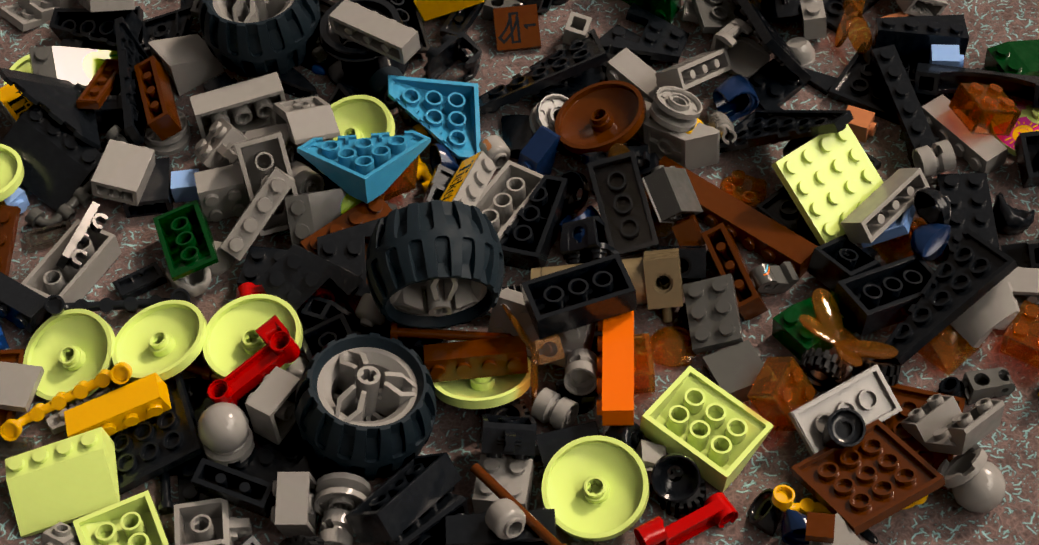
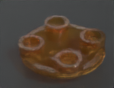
M742 170L732 171L731 176L723 179L719 186L720 189L749 206L759 204L765 199L767 194V183L765 180L745 175Z
M678 326L664 327L657 330L651 336L648 343L652 361L658 365L686 367L696 357L692 350L690 331L686 328Z

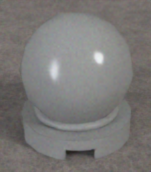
M219 402L210 405L201 413L198 421V436L203 444L208 460L228 467V464L239 460L240 463L244 462L251 455L255 447L254 436L249 427V420L242 409L233 403Z
M978 444L974 445L963 455H957L950 462L945 459L937 471L945 477L944 487L951 488L952 494L959 505L969 512L985 513L993 510L1002 502L1005 497L1006 480L1001 470L992 462L987 461L988 455L986 451Z

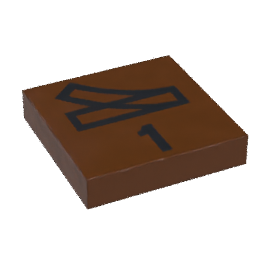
M537 4L493 9L498 53L541 48Z

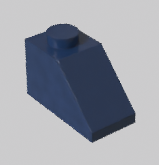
M540 126L520 152L517 164L542 175H550L561 136L545 126Z

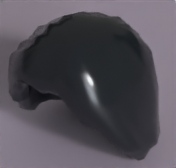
M999 192L995 197L993 205L996 230L1007 235L1023 233L1034 222L1035 210L1029 212L1013 208L1006 203L1003 194Z

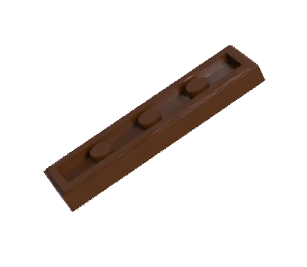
M106 59L77 99V108L96 110L101 108L120 80L118 59Z

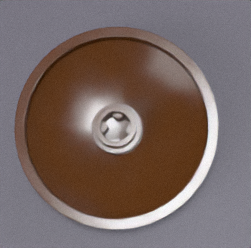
M617 80L598 82L576 92L563 104L555 119V132L561 136L560 143L572 153L582 155V153L610 151L627 142L639 130L645 119L646 104L640 91L630 83Z

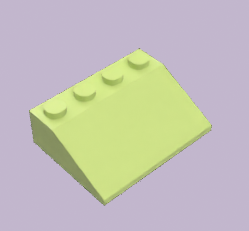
M689 366L642 415L639 429L653 443L665 446L668 454L681 453L690 457L698 466L701 478L723 493L741 473L774 425Z
M102 427L5 459L6 482L22 538L42 533L60 521L64 524L72 523L73 520L120 502L115 444Z
M148 490L73 520L80 545H170Z

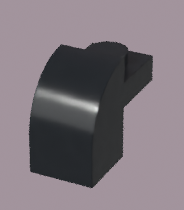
M1039 240L1000 245L1001 251L1013 258L1018 267L1039 268Z

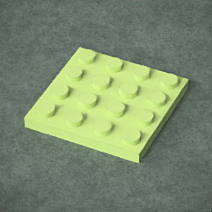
M848 124L840 132L816 136L771 165L820 245L846 234L841 222L884 183Z

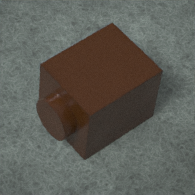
M695 214L672 223L671 228L679 246H702L706 244L701 235L703 232Z

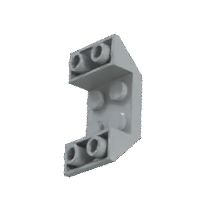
M319 96L273 103L271 125L287 123L289 140L297 146H301L312 138L323 137V141L333 140L334 137L340 136L331 105Z
M645 101V119L636 133L640 142L648 144L649 154L655 152L659 160L666 156L688 170L719 162L720 130L700 122L691 134L669 130L654 121L649 111L652 103Z
M938 393L930 396L927 399V403L922 407L910 411L908 417L900 423L927 450L963 455L1000 426L1005 403L1003 400L983 398L977 401L975 407L969 412L962 413L954 396Z

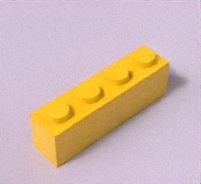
M155 372L64 411L67 437L69 438L102 427L109 436H112L121 430L161 415L163 412L172 409L167 384Z

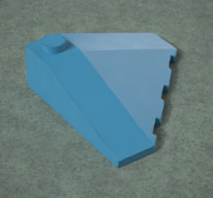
M388 75V97L402 106L410 117L423 125L428 130V133L440 144L443 143L457 159L465 160L481 151L479 147L481 135L478 83Z
M414 130L404 131L403 136H390L389 132L371 133V138L356 139V135L338 136L336 141H323V137L312 138L297 147V152L350 196L368 204L382 195L428 146L431 138Z

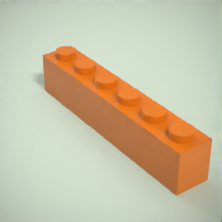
M630 311L598 321V331H603V336H598L597 340L598 352H602V357H597V372H602V378H597V394H602V399H597V415H602V426H634V311Z

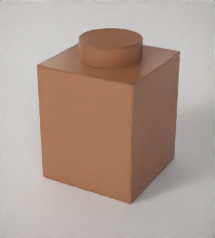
M848 105L846 110H850L854 118L848 125L857 140L866 143L868 137H873L877 129V123L874 122L875 112Z

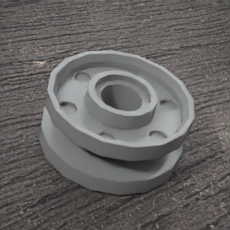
M660 87L654 96L655 100L649 108L651 117L658 124L676 132L692 131L697 124V118L703 110L700 100L691 92L679 87Z
M562 94L545 96L531 110L529 116L530 127L535 134L540 126H545L555 132L556 116L569 98Z
M177 110L182 130L163 141L147 123L144 143L149 149L155 150V155H174L189 145L191 130L188 126L187 117L183 112Z
M333 472L325 474L317 480L315 485L314 509L320 516H323V513L328 509L334 508L351 512L371 494L370 483L363 477L352 473Z

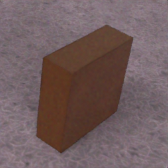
M807 512L805 541L833 543L835 514Z

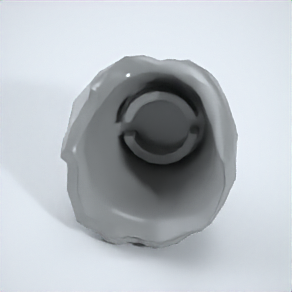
M209 266L176 281L172 280L169 268L166 267L165 275L174 289H185L188 291L190 298L204 294L212 281Z

